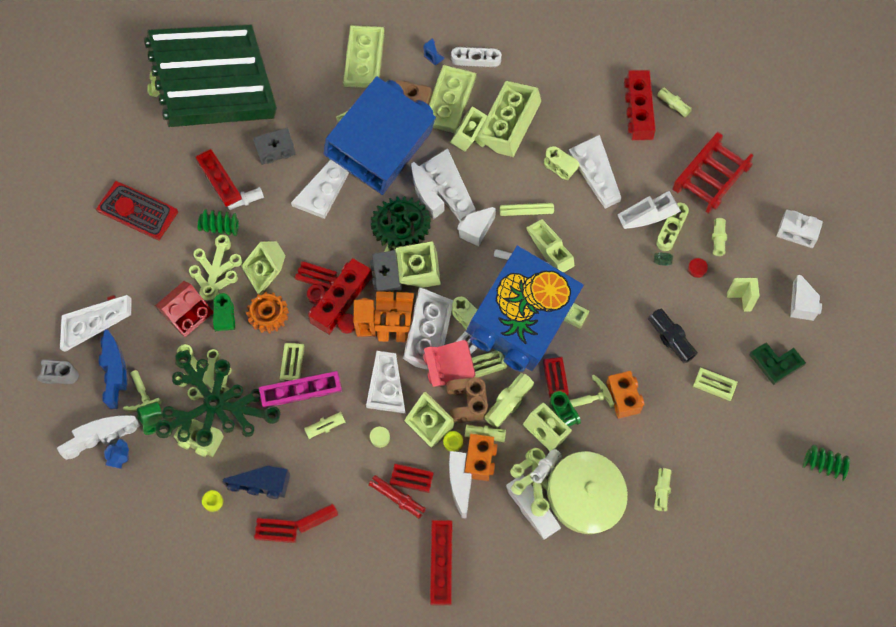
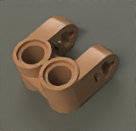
M478 377L448 381L446 385L449 395L466 394L468 407L450 410V416L453 418L454 423L483 420L486 413H488L485 382ZM473 387H478L481 389V391L474 393L471 391V389ZM479 405L483 407V410L475 411L473 407Z

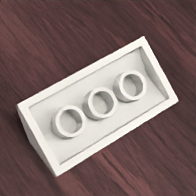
M421 287L419 288L403 359L415 367L428 369V365L425 364L423 359L424 348L431 346L439 347L445 344L453 300Z

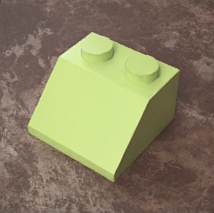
M433 241L396 248L400 283L421 288L441 285L438 256Z

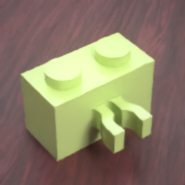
M472 106L464 116L450 143L464 152L474 140L481 147H484L485 144L477 138V135L487 115Z

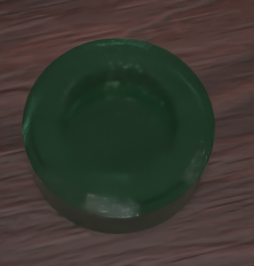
M664 252L655 253L654 262L662 266L671 265L673 263V255Z

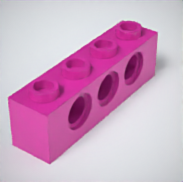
M338 371L259 387L264 408L343 392Z

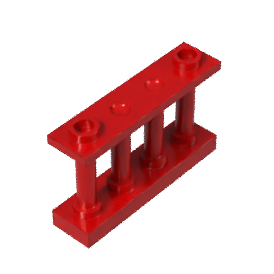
M719 132L710 139L675 180L672 189L679 193L682 189L687 188L709 204L706 209L708 214L712 209L716 210L722 202L721 198L744 171L747 173L753 165L751 162L753 154L750 153L744 160L722 146L723 135ZM713 152L721 153L740 167L734 173L713 159ZM709 164L727 176L729 180L723 185L702 171V165ZM693 176H698L719 190V192L712 197L691 183L690 179Z

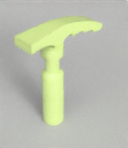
M132 371L130 375L137 391L142 396L141 400L143 403L136 406H125L123 409L125 411H137L138 407L156 401L159 404L162 403L159 397L150 401L138 371Z
M592 375V379L600 386V390H603V392L594 396L588 395L570 400L572 406L576 407L592 403L598 399L601 401L605 398L610 408L614 407V402L608 388L595 375Z

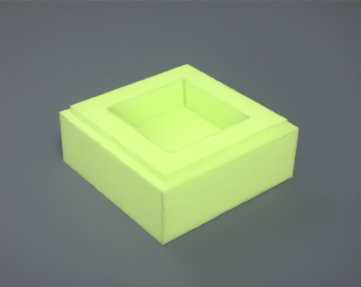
M573 303L564 321L580 329L589 315V310Z

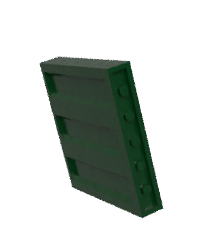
M252 24L151 29L147 31V37H144L145 48L149 49L148 60L152 62L151 72L152 76L156 77L155 88L160 93L159 104L160 106L163 105L162 116L163 120L167 121L168 127L274 119L277 107Z

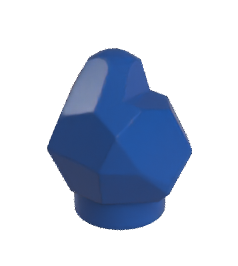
M118 439L115 444H109L104 450V457L107 460L106 466L122 469L123 463L128 462L129 448L124 439Z

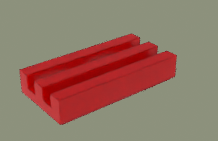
M301 261V266L298 268L295 280L311 285H321L324 289L328 290L331 287V282L337 276V272ZM302 274H306L312 276L313 278L328 281L329 284L302 276Z
M563 357L543 359L549 398L557 391H562L569 395ZM555 362H559L564 390H560ZM548 363H551L556 391L552 389Z
M394 464L390 485L429 493L434 472ZM398 471L421 475L429 478L426 479L408 474L399 473ZM396 477L425 483L427 486L398 481Z
M331 504L298 520L296 523L300 532L303 533L338 516V512L334 504Z
M257 518L256 533L254 534L255 540L296 543L297 521ZM262 524H264V525H276V526H288V527H293V529L273 528V527H261V526H262ZM260 533H285L292 534V537L260 535Z

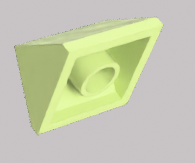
M426 392L422 394L404 420L431 448L454 428L453 418Z

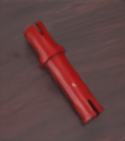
M377 475L373 476L372 479L378 482V485L370 480V487L398 504L400 509L407 510L418 519L421 518L422 514L417 512L416 509L424 513L425 507L412 500L410 495L403 494Z

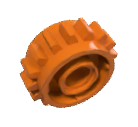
M265 292L263 295L258 294L255 299H251L252 303L247 305L249 311L246 312V315L249 318V324L253 326L254 330L259 329L261 333L267 331L270 334L271 331H278L279 327L285 326L284 321L288 320L286 314L289 313V310L282 296L276 297L275 293L267 294ZM266 311H272L270 314L264 315Z

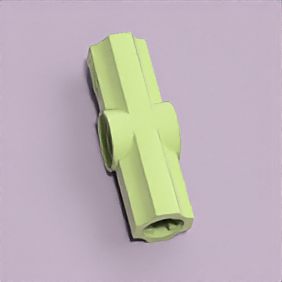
M520 373L513 383L499 394L496 403L484 416V419L491 426L498 429L508 415L516 411L522 402V398L534 385L531 378L526 374Z

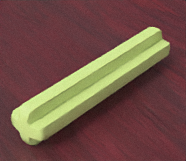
M553 203L500 206L501 216L554 213Z

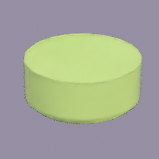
M384 427L374 428L370 433L371 443L378 448L385 447L390 441L389 431Z

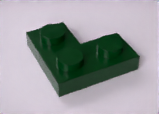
M767 342L749 354L773 385L806 364L795 348L778 357Z

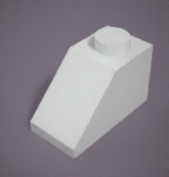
M491 207L467 214L466 218L461 220L458 225L459 238L480 246L495 219L496 208Z
M797 275L793 282L790 317L814 321L822 310V303H819L820 295L802 275Z

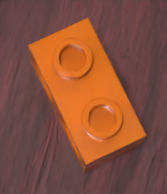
M368 298L354 300V326L357 337L376 336L374 300Z
M631 371L608 376L606 385L613 399L617 418L640 414L644 406V399L638 393L637 378L632 376ZM623 382L627 384L628 387L622 388L619 386V383ZM624 401H632L634 406H627Z
M470 434L465 473L472 474V479L489 481V476L494 475L495 463H491L492 456L497 454L498 444H494V437ZM486 445L488 450L482 452L478 450V447ZM483 464L486 468L483 471H478L475 469V466Z

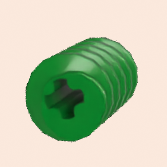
M204 209L203 213L199 216L197 228L199 232L202 230L209 232L211 230L214 234L218 231L219 234L226 233V235H231L233 233L234 236H237L239 220L236 213H233L232 217H230L229 212L222 216V211L215 215V211L211 210L209 215L207 209Z
M812 445L806 452L802 467L805 468L807 464H810V470L813 471L817 466L818 473L826 469V476L834 472V479H837L841 474L842 481H844L849 471L850 458L847 455L842 458L840 453L834 455L832 450L826 453L825 448L821 447L818 450L816 445Z

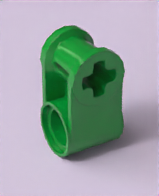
M220 293L214 298L213 326L215 332L235 330L234 304L229 295L225 293Z
M562 391L553 393L550 398L549 408L568 427L574 424H581L580 417L573 408L568 396ZM560 399L563 405L557 406L554 400Z
M157 401L137 408V419L143 425L144 434L150 435L155 433L156 424L163 418Z

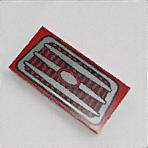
M118 181L114 182L96 208L98 213L160 241L179 212L178 209ZM128 197L133 201L135 209L131 215L121 216L117 213L115 203L118 199Z

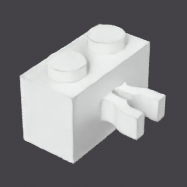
M786 209L776 237L813 248L818 240L823 221L813 216H806L797 211Z

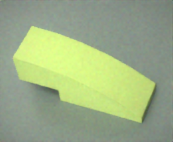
M542 219L527 227L532 240L550 265L563 273L575 266L572 254L563 246L559 236Z

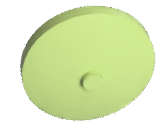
M577 452L561 460L551 472L547 489L550 506L559 521L569 529L582 534H597L610 529L621 519L627 505V487L621 472L609 459L594 452Z

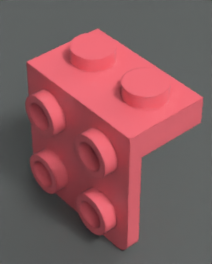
M466 340L439 347L431 346L424 348L423 359L425 364L428 365V380L433 387L446 386V383L451 380L474 378L476 376L469 344Z

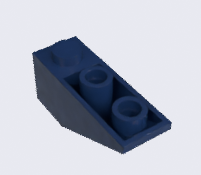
M264 466L223 478L222 482L228 490L233 492L245 490L251 495L258 496L261 493L266 494L268 498L278 499L279 497L285 498L290 473L288 469Z

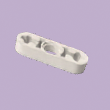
M457 47L451 52V60L455 65L496 67L501 63L502 55L497 49ZM478 54L481 58L474 60L472 56Z

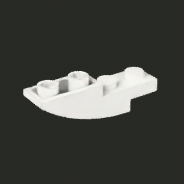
M135 416L102 418L72 430L75 438L57 447L65 460L77 457L86 448L96 446L100 440L105 446L116 443L125 434L135 432L141 424Z

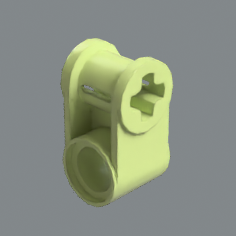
M552 146L546 151L545 167L564 180H569L580 166L574 157L569 156L558 147Z
M457 297L452 303V315L467 330L478 309L465 297Z

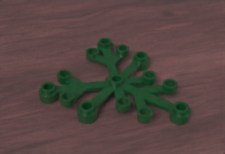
M179 351L175 356V364L179 368H183L188 375H184L182 372H175L172 375V382L175 385L183 383L195 385L204 397L203 404L189 412L176 410L171 406L165 407L162 412L165 420H161L156 424L155 432L158 437L167 438L171 435L172 430L182 425L178 431V440L180 442H187L190 439L189 430L192 419L207 412L203 428L196 434L197 444L206 447L212 443L213 434L211 427L215 414L223 424V431L231 433L234 430L235 423L228 418L224 410L230 411L242 427V434L245 437H251L254 434L255 428L247 421L243 414L264 418L266 422L274 424L279 421L281 412L275 406H270L266 410L245 406L251 402L261 401L259 389H253L250 394L233 403L225 402L233 397L239 398L243 394V387L236 384L230 390L220 395L224 376H227L230 372V363L224 359L216 361L214 365L216 378L211 393L203 382L204 373L208 370V361L205 359L198 360L196 372L191 365L190 353ZM204 364L206 367L201 368L199 365ZM175 377H181L182 379L176 380ZM238 389L240 393H235L234 390ZM253 394H259V397H254ZM211 402H214V403H216L217 405H216V406H212V405H210V403H211ZM170 411L172 414L166 415L165 412ZM269 415H274L275 418L272 419V418H269L268 416H269ZM230 424L232 427L227 428L225 425ZM250 428L252 431L246 432L245 429ZM161 429H166L167 432H166V433H162V432H160V430H161ZM182 433H186L188 436L181 437L180 435ZM203 437H205V438H207L208 440H207V441H201L200 439L203 438Z

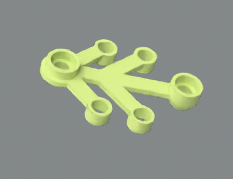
M219 235L215 239L217 249L212 265L207 260L203 249H196L193 253L195 259L201 263L209 275L208 282H206L201 275L199 266L193 265L189 268L191 277L195 278L201 286L199 293L205 301H214L215 296L219 294V290L238 280L236 272L229 270L242 264L239 254H233L230 257V261L220 266L224 251L231 247L230 239L226 235ZM199 253L203 254L201 257H197ZM234 259H239L238 262H233ZM226 273V278L216 283L217 277ZM229 276H235L233 279H229Z
M187 344L181 345L177 349V353L179 351L189 352L191 355V365L197 372V360L194 358V351ZM211 349L207 353L209 365L203 377V382L211 388L209 390L211 393L215 382L214 365L220 358L218 351L215 349ZM212 354H217L215 358H210ZM228 375L224 376L220 393L230 390L227 387ZM183 383V384H181V385H179V386L184 387V386H186L187 384H186V383ZM191 387L188 390L187 394L191 400L204 398L196 387ZM197 391L195 396H191L192 392Z
M539 448L529 450L526 453V460L512 467L510 470L511 475L514 478H520L524 470L531 466L533 472L538 467L539 461L545 458V453ZM531 473L522 480L515 481L511 486V490L516 495H521L525 488L533 483L534 502L531 504V512L538 517L544 516L549 510L550 505L543 498L542 487L547 491L551 473L547 474L548 479L544 478L541 483H535L531 479Z

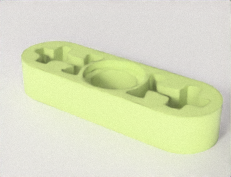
M677 203L682 213L679 218H675L676 214L668 217L658 236L657 247L662 251L672 249L686 220L689 209L684 203ZM674 223L678 229L670 230L667 225ZM669 235L667 244H663L666 236Z

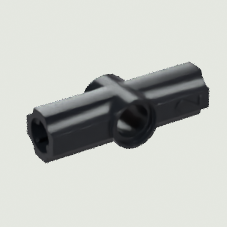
M662 308L654 311L649 316L648 320L659 332L663 344L667 348H671L683 363L691 361L698 354L686 339L683 328L677 323L674 324Z

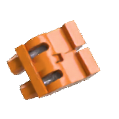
M376 292L375 331H377L378 341H389V332H396V342H407L414 310V293L397 292L396 300H394V292Z

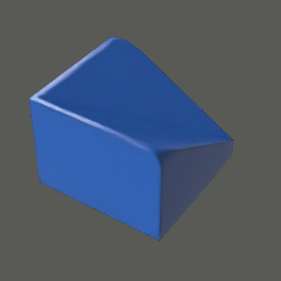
M433 38L424 44V56L429 61L437 65L444 60V57L436 50Z

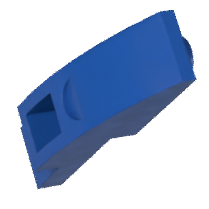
M104 330V336L100 340L102 354L99 355L98 359L99 366L106 372L104 376L106 391H103L102 398L109 409H118L119 391L127 390V369L118 343L109 330Z

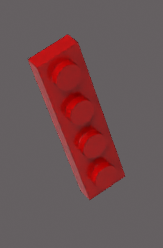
M212 149L195 156L225 207L242 200L239 191Z
M432 520L430 605L451 606L452 520Z

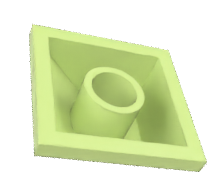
M277 241L260 242L241 265L259 295L265 291L282 269L286 255Z

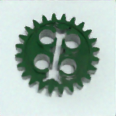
M397 196L396 201L389 198V203L383 201V207L377 206V211H373L374 217H371L373 236H376V241L381 240L382 246L388 244V249L392 246H395L396 250L399 246H409L413 243L419 244V239L424 241L425 235H429L428 229H431L429 211L425 210V205L420 206L419 200L414 203L413 197L409 201L406 200V196L402 200ZM388 210H390V212H391V216H390V218H391V224H390V225H387V224H389V223H388V216H387ZM415 221L413 222L415 231L414 236H412L410 222Z

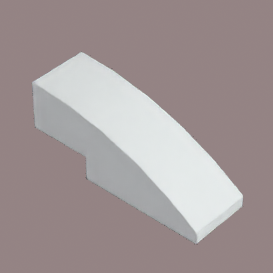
M413 162L411 164L412 177L417 196L421 204L425 205V210H428L429 215L435 219L444 212V201L438 196V185Z
M670 191L654 200L650 196L619 213L618 217L624 229L659 222L677 214L681 210Z
M450 451L449 469L452 494L461 517L466 519L472 474L464 473L466 453Z
M522 474L520 478L514 479L506 487L509 495L520 507L523 515L544 540L561 529L550 510L544 516L539 517L531 512V504L534 502V491L531 484L525 488L521 495H516L512 492L511 486L514 482L525 478Z

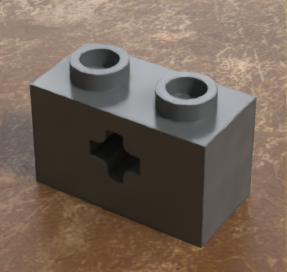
M288 128L253 138L261 165L270 164L276 160L296 155Z
M396 251L372 254L373 260H370L371 270L375 271L376 277L373 278L374 290L377 289V291L381 292L402 291ZM387 269V270H388L387 276H384V275H383V273L385 272L384 270Z

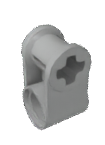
M47 359L41 361L42 369L37 377L39 382L46 384H73L78 380L79 373L69 362Z

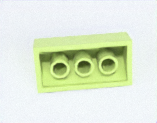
M505 81L477 138L496 153L514 157L541 103L539 89Z

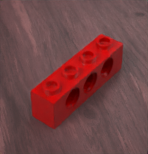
M629 70L627 78H624V88H627L625 103L629 105L626 115L627 118H630L628 134L631 133L632 140H653L656 129L650 70Z
M354 258L349 263L347 262L343 266L341 274L331 282V287L328 291L323 292L319 303L310 309L308 316L310 323L330 335L336 327L339 317L348 311L354 300L357 299L372 279L371 268ZM349 279H354L351 283L346 282ZM339 293L344 294L342 297H335ZM326 308H332L330 312L324 311Z

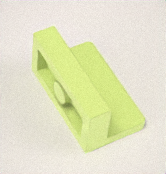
M734 278L727 292V298H742L743 311H752L760 296L758 278Z

